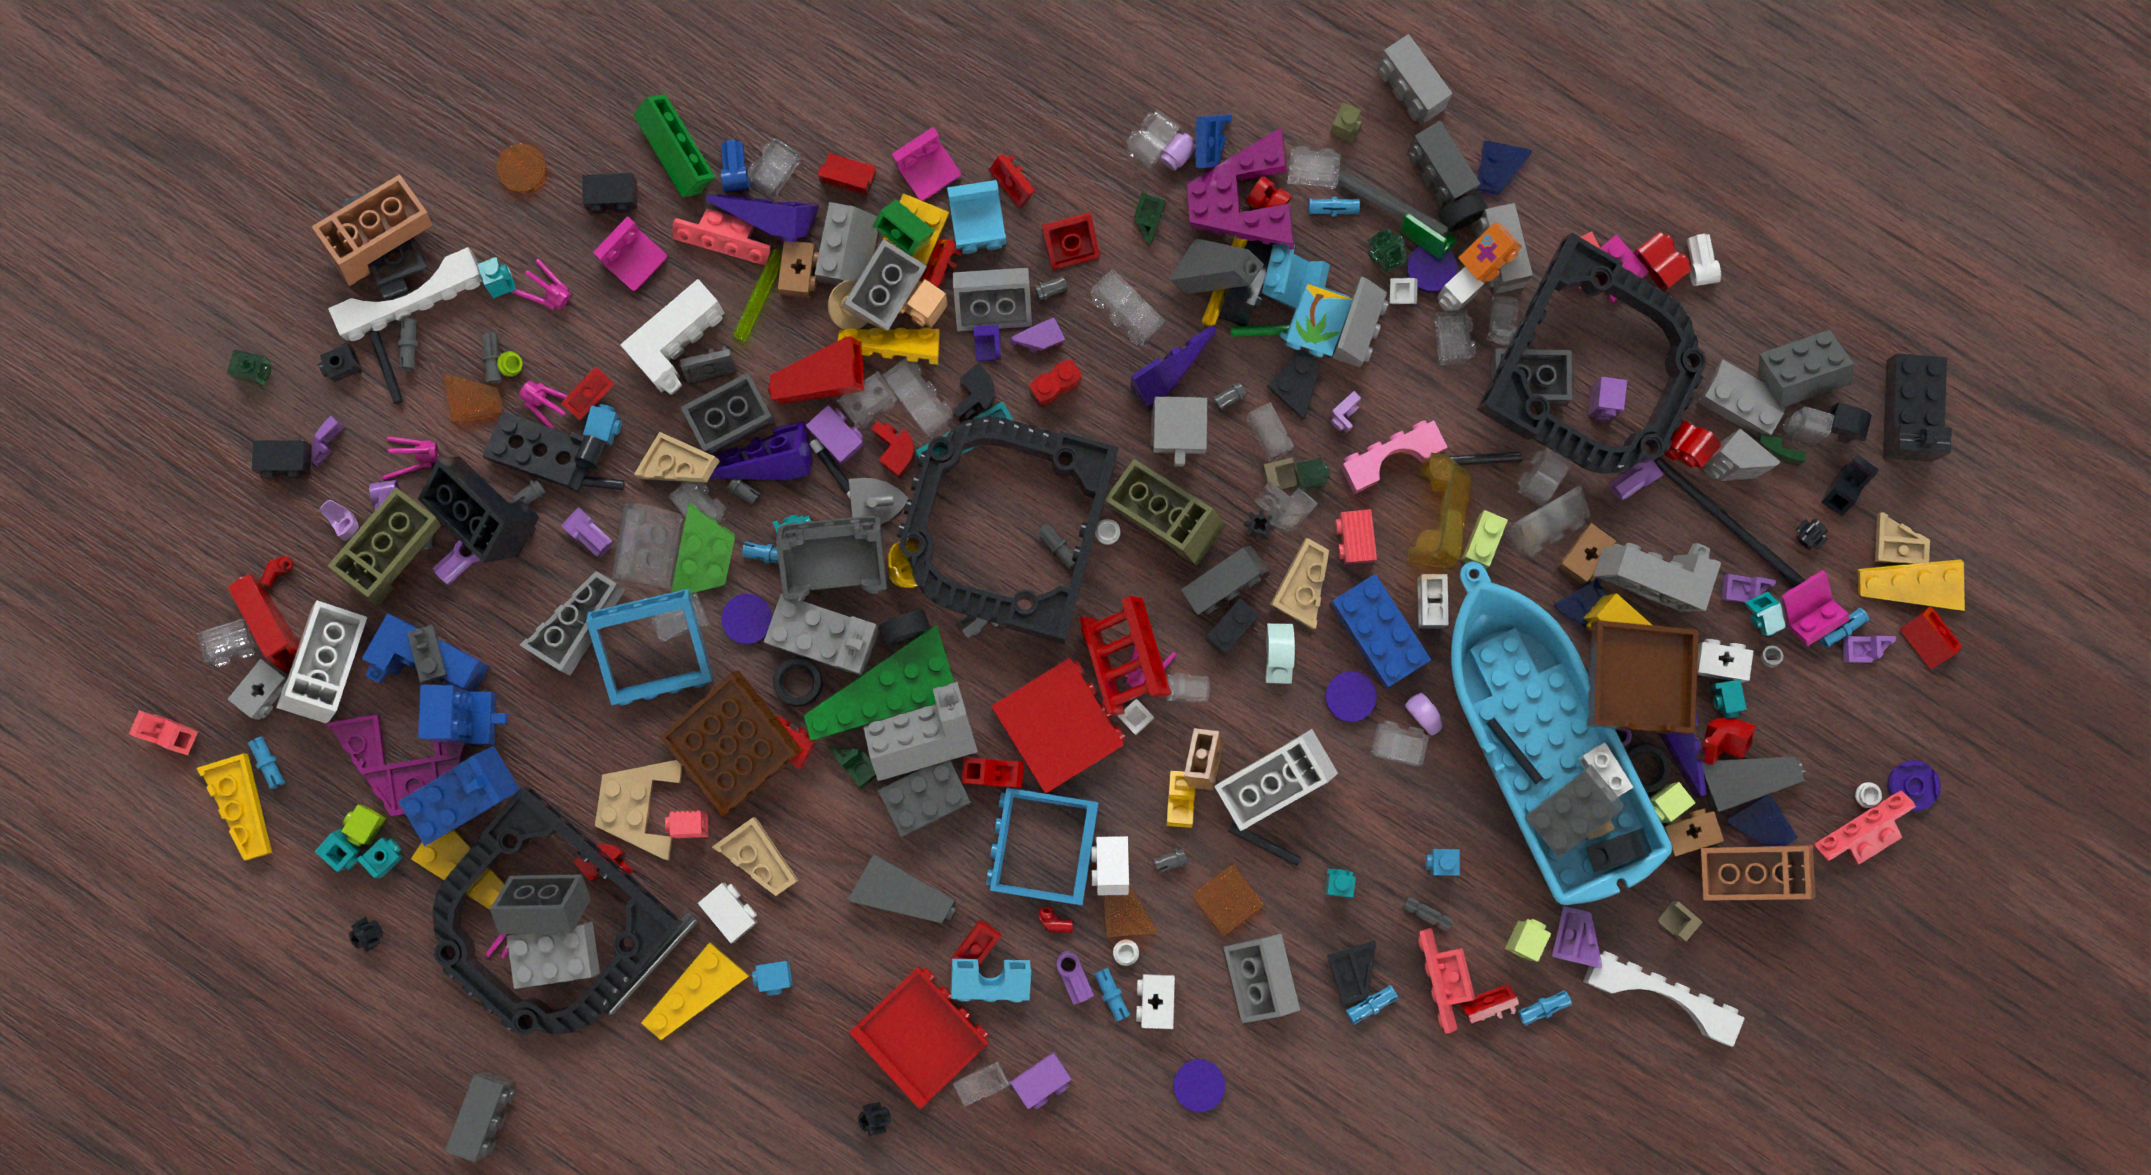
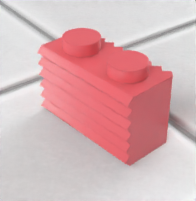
M1371 509L1341 512L1339 519H1335L1336 534H1341L1342 544H1338L1339 559H1344V565L1375 562L1377 555Z
M701 810L671 811L669 817L665 819L666 833L670 832V837L672 838L708 837V814Z

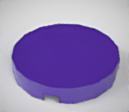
M1418 246L1411 253L1406 264L1408 278L1418 279L1417 288L1421 289V291L1437 293L1456 275L1457 262L1450 250L1440 260L1421 246Z
M746 593L737 595L728 601L723 609L721 621L723 629L729 638L737 643L750 645L758 643L766 637L773 616L765 600L757 595Z
M1353 671L1340 673L1333 678L1326 688L1325 695L1329 711L1335 717L1345 722L1363 720L1371 714L1376 705L1377 698L1375 686L1370 679L1360 672Z
M1911 760L1900 763L1892 769L1888 777L1887 789L1889 796L1891 797L1895 793L1903 791L1915 803L1916 807L1910 811L1917 812L1928 809L1940 795L1941 783L1938 774L1922 761Z
M1194 1059L1184 1063L1174 1077L1173 1090L1177 1100L1185 1108L1193 1112H1205L1213 1109L1222 1100L1225 1093V1080L1222 1072L1215 1064L1205 1059Z

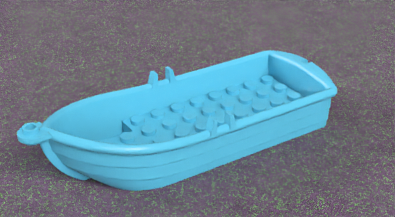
M1469 562L1465 564L1460 570V580L1467 595L1461 605L1454 627L1451 645V666L1456 693L1466 718L1554 899L1562 905L1597 901L1620 893L1616 884L1619 878L1624 881L1627 888H1630L1649 876L1670 856L1672 845L1616 730L1603 728L1602 726H1587V717H1589V675L1566 632L1548 612L1531 599L1512 589L1491 583L1485 568L1480 563ZM1470 571L1476 572V579H1472L1469 576ZM1492 718L1498 721L1541 774L1543 779L1539 783L1534 784L1487 726L1486 723ZM1606 743L1633 788L1618 796L1625 806L1620 813L1610 819L1615 830L1591 840L1585 838L1558 858L1525 816L1531 809L1584 770L1577 758L1598 745ZM1640 828L1644 829L1652 853L1594 872L1585 847Z

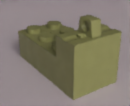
M1133 459L1105 498V501L1114 511L1172 547L1178 555L1195 566H1198L1226 526L1212 507Z
M395 487L329 563L328 568L338 579L378 608L393 591L394 588L391 583L441 525L435 516Z

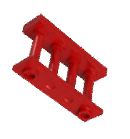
M1128 596L1121 599L1124 607L1123 611L1098 622L1097 618L1085 616L1079 618L1081 633L1086 639L1103 696L1102 704L1110 715L1125 714L1122 703L1148 692L1152 697H1166L1172 694L1145 604L1141 597ZM1127 620L1131 630L1130 635L1104 645L1101 631ZM1135 644L1138 653L1137 659L1111 669L1108 655ZM1142 668L1145 683L1119 693L1115 679Z

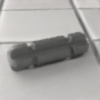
M1408 897L1404 904V910L1416 913L1415 916L1432 925L1436 924L1443 931H1448L1452 925L1453 920L1445 915L1441 916L1440 912L1423 903L1419 904V901L1412 897Z

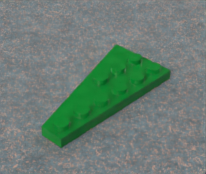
M937 625L805 714L803 718L810 741L935 705L936 700L933 689L954 683Z

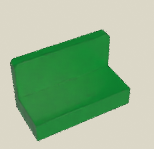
M1408 213L1403 218L1400 233L1440 260L1456 243L1457 238L1448 232L1444 238Z

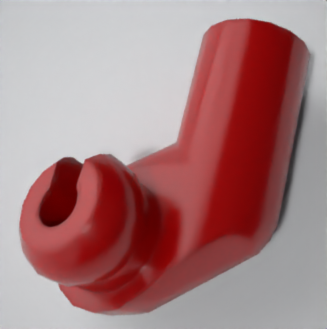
M282 556L270 560L259 583L272 587L276 576L289 572L293 568L292 559Z
M1044 906L1040 909L1038 919L1048 932L1072 933V920H1059L1049 906Z

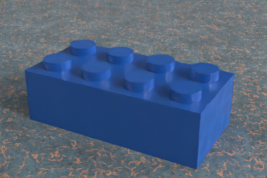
M1376 574L1334 599L1329 604L1384 690L1431 661L1429 655Z

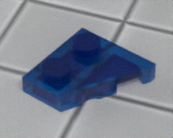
M1485 140L1477 179L1481 184L1477 191L1499 195L1530 156L1532 149Z
M1596 579L1553 606L1587 628L1588 622L1583 618L1592 610L1591 608L1597 604L1598 600L1606 596Z
M1770 794L1763 796L1726 819L1729 824L1766 846H1786L1798 838Z

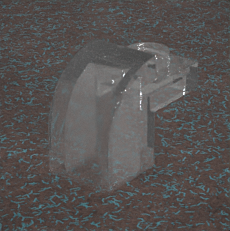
M1491 296L1487 321V341H1493L1501 345H1507L1511 342L1517 330L1516 320L1519 309L1517 297Z
M1271 481L1254 500L1255 503L1273 517L1269 523L1283 530L1298 528L1318 504L1299 487L1289 497Z
M1185 673L1167 675L1172 694L1166 696V701L1210 704V678L1208 676H1187Z
M999 1060L953 1083L964 1107L983 1097H988L1011 1084Z

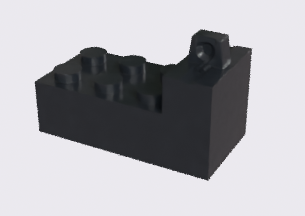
M1896 353L1887 359L1883 458L1934 462L1951 453L1952 428L1945 427L1947 357Z
M460 456L438 459L418 497V500L483 563L518 557L527 539L533 536L537 529L534 526L539 516L523 501L508 503Z

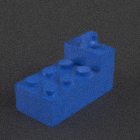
M387 613L362 658L370 663L366 677L375 682L382 683L389 673L399 675L404 664L416 668L407 632L419 628ZM438 639L448 676L436 680L443 682L446 679L445 685H453L476 692L490 665Z
M421 685L418 738L439 744L494 745L495 724L508 725L509 714L496 713L497 694L493 692H470L453 685Z
M492 746L453 767L452 770L398 802L422 843L426 846L519 791V787L495 746Z

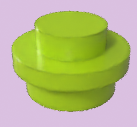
M512 351L502 353L497 361L499 371L507 377L519 374L523 365L520 356Z

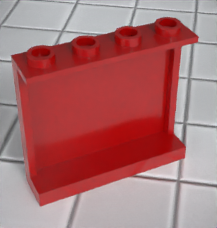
M1068 658L991 706L1045 794L1053 791L1059 785L1117 749L1124 746L1122 740L1126 739L1118 725L1113 727L1110 723L1109 718L1112 715L1108 714L1104 706H1100L1095 699L1098 693L1092 683L1086 684L1081 675L1085 674L1079 662H1072L1071 658Z
M918 966L849 1033L912 1102L921 1109L990 1043L986 1039L990 1035L980 1024L975 1027L970 1022L969 1018L972 1016L962 1005L957 1008L951 1001V993L944 986L939 988L933 982L936 977L927 967L922 970Z

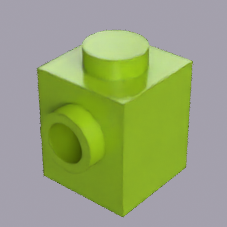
M358 804L354 811H350L343 821L345 826L341 832L347 834V840L357 846H361V844L371 845L386 817L365 805Z

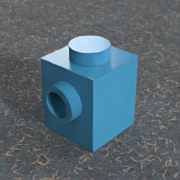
M600 404L599 408L591 406L583 435L597 437L612 446L614 437L619 434L622 426V421L619 420L620 416L614 412L615 408Z
M1430 849L1425 859L1426 870H1429V876H1460V849Z
M789 960L757 965L756 971L752 972L754 987H759V992L766 991L767 996L782 994L781 988L793 986Z

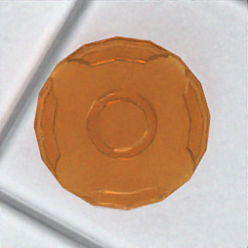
M518 143L509 146L501 153L497 160L496 171L499 180L508 190L515 193H529L535 191L543 184L547 176V163L545 157L537 148L529 144Z

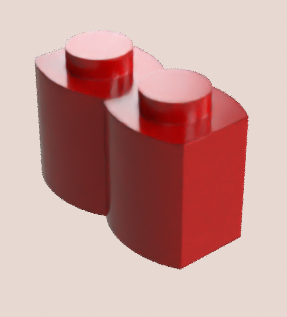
M1658 232L1634 251L1633 254L1648 269L1649 275L1656 285L1665 292L1688 274L1691 268L1688 258L1682 253L1679 254L1673 247L1675 244L1672 238L1667 234Z
M1072 359L1064 360L1058 363L1051 373H1044L1036 377L1029 386L1030 393L1039 407L1047 406L1053 403L1060 393H1067L1075 389L1081 382L1082 374Z
M1682 421L1680 427L1673 432L1670 438L1672 444L1664 455L1673 461L1676 459L1680 460L1690 468L1693 466L1703 468L1721 444L1710 431Z

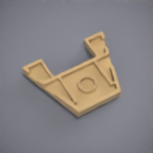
M678 760L603 774L595 826L664 860H670L673 838L647 834L646 831L654 780L681 783L683 765Z

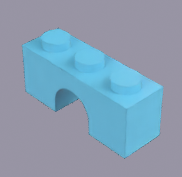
M952 959L951 999L959 1001L983 999L987 1002H994L996 1000H1009L1011 1002L1030 1000V960H1004L1003 971L999 976L985 978L979 973L978 959Z

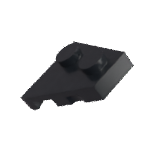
M1301 349L1267 385V388L1303 419L1308 409L1320 365Z
M1375 940L1327 955L1342 1005L1368 998L1374 950L1376 949Z

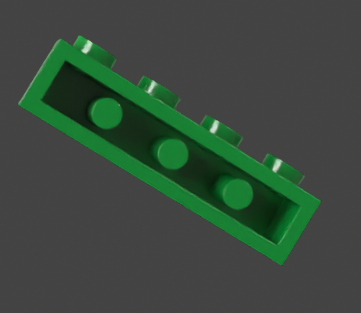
M666 94L647 97L633 113L634 118L682 198L700 194L715 178L713 172Z

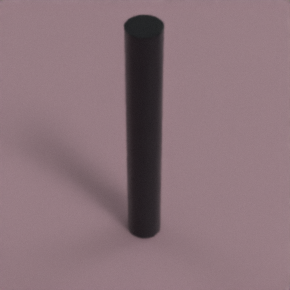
M378 331L371 332L369 337L393 403L399 404L404 400Z
M1521 452L1445 456L1446 466L1522 461Z
M585 476L581 486L624 490L625 481Z
M1492 718L1486 723L1487 726L1534 784L1539 783L1543 779L1541 774L1498 721Z
M1233 822L1228 832L1295 866H1298L1301 860L1300 856L1247 829L1240 831L1237 824Z

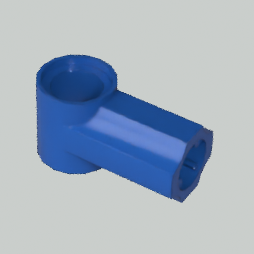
M728 140L721 143L723 191L749 190V176L747 167H745L743 142Z

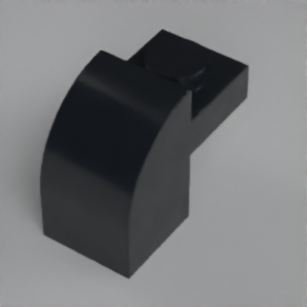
M978 363L959 378L960 384L970 395L952 409L954 416L959 422L964 418L966 420L971 419L978 412V407L985 412L994 403L995 391L993 381L990 375Z
M1838 402L1830 409L1825 431L1838 434L1837 441L1847 444L1854 439L1865 442L1872 415L1864 409Z
M1857 455L1848 465L1845 464L1836 475L1821 503L1840 516H1843L1857 502L1862 489L1876 476L1879 469Z
M1643 828L1585 847L1594 872L1652 853Z

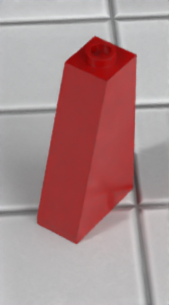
M851 336L845 337L771 374L768 386L771 400L784 405L865 391L862 342Z
M250 573L242 576L230 585L228 589L264 657L289 675L300 643L264 586L259 583L260 581Z

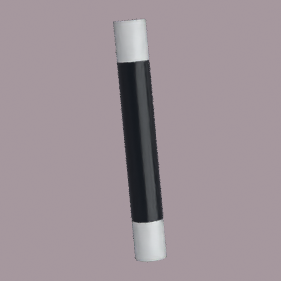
M817 438L814 439L809 445L850 498L849 480Z

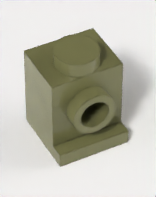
M1343 102L1334 120L1330 134L1353 143L1363 121L1358 118L1361 110Z

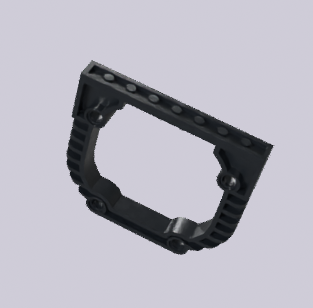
M1570 233L1561 240L1477 411L1527 440H1536L1541 445L1548 447L1553 452L1560 454L1583 469L1603 474L1618 473L1638 463L1650 462L1667 452L1672 444L1670 438L1673 432L1682 423L1683 419L1680 417L1693 400L1692 392L1702 382L1703 375L1701 374L1706 365V356L1698 349V338L1694 333L1693 322L1680 302H1677L1670 294L1663 292L1657 286H1653L1645 279L1636 276L1632 271L1623 268V262L1578 235ZM1594 276L1599 279L1600 285L1595 282ZM1581 287L1583 292L1589 296H1597L1602 292H1606L1649 317L1662 328L1670 343L1671 348L1665 360L1666 372L1670 378L1646 427L1629 435L1623 446L1611 447L1596 442L1551 415L1547 399L1541 395H1533L1528 385L1525 371L1516 367L1526 345L1529 346L1536 336V332H1534L1536 325L1540 324L1547 314V311L1544 309L1554 289L1560 291L1566 288ZM1687 358L1691 361L1692 367L1687 364ZM1530 405L1535 407L1536 415L1531 413ZM1645 444L1649 446L1650 454L1646 452Z
M994 416L970 419L951 430L946 437L938 436L933 438L928 445L927 452H921L918 466L922 467L920 476H914L911 490L915 491L912 500H907L904 514L908 515L905 524H900L897 538L901 539L900 554L904 560L909 562L912 576L919 589L928 599L942 608L1001 624L1007 629L1064 644L1119 447L1063 431L1056 433L1018 421ZM979 445H992L1046 459L1052 462V469L1057 475L1065 477L1071 475L1080 486L1084 496L1094 498L1088 522H1082L1078 535L1083 540L1081 547L1075 546L1072 561H1075L1076 565L1069 588L1059 585L1053 590L1038 596L1030 590L1023 589L1018 591L1014 597H1007L957 583L943 576L932 564L933 540L931 534L927 531V526L942 475L950 473L957 467L962 451ZM938 447H943L947 450V454L945 456H937L934 450ZM1060 457H1068L1072 463L1068 466H1063L1059 463L1058 459ZM910 542H915L920 548L916 552H910L906 549V545ZM1026 599L1031 603L1032 607L1028 610H1023L1018 606V602Z
M529 785L522 786L481 833L480 839L445 878L437 891L432 910L434 933L439 942L434 950V956L436 961L443 967V972L451 979L456 978L462 984V989L467 994L476 996L482 1002L481 1005L487 1012L495 1013L502 1019L500 1022L506 1029L514 1030L516 1033L524 1036L530 1035L537 1030L549 1034L572 1033L592 1024L607 1010L632 979L647 965L683 923L680 918L619 864L613 861ZM558 832L578 850L577 854L582 860L587 863L591 861L598 868L596 871L606 880L611 879L632 899L625 906L626 931L617 935L613 942V948L617 954L580 999L571 1006L552 1010L539 999L528 998L522 1000L474 957L475 946L473 940L460 928L462 907L472 889L482 880L503 854H513L524 850L528 845L529 838L548 837ZM510 834H514L517 837V845L515 847H512L508 842ZM625 937H629L634 941L633 950H629L624 946ZM448 945L455 949L454 958L449 957L446 952ZM525 1014L531 1016L533 1020L532 1027L524 1023L523 1018Z

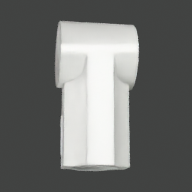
M1699 234L1688 238L1687 245L1691 260L1690 279L1692 285L1699 286L1720 282L1721 269L1718 261L1714 259L1710 234Z

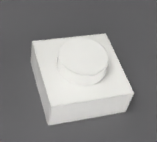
M1390 278V304H1417L1418 279Z
M1137 698L1124 709L1125 714L1118 715L1135 735L1154 719Z

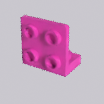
M934 127L892 153L893 163L921 201H925L961 177L960 170L940 143L939 134Z
M628 216L593 252L596 258L633 292H636L668 259V255L642 233L635 222Z
M1823 570L1809 577L1795 588L1790 589L1781 597L1789 630L1806 646H1809L1850 620L1848 612L1832 599L1828 576Z

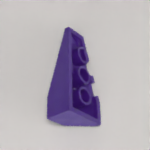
M706 195V201L771 235L781 236V241L796 242V238L806 237L819 210V205L787 201L775 202L773 204V199H753V201H750V197Z
M1214 325L1185 343L1186 348H1174L1164 358V361L1158 358L1131 376L1130 387L1147 411L1153 407L1155 397H1168L1215 335L1216 328Z
M801 421L781 426L773 430L774 435L762 440L758 436L751 440L752 443L742 449L733 447L715 455L719 463L710 478L789 480L809 475L812 455L805 422Z
M1697 714L1695 726H1698ZM1659 733L1694 797L1706 795L1703 765L1699 759L1697 760L1696 756L1699 754V749H1701L1700 740L1697 739L1695 734Z

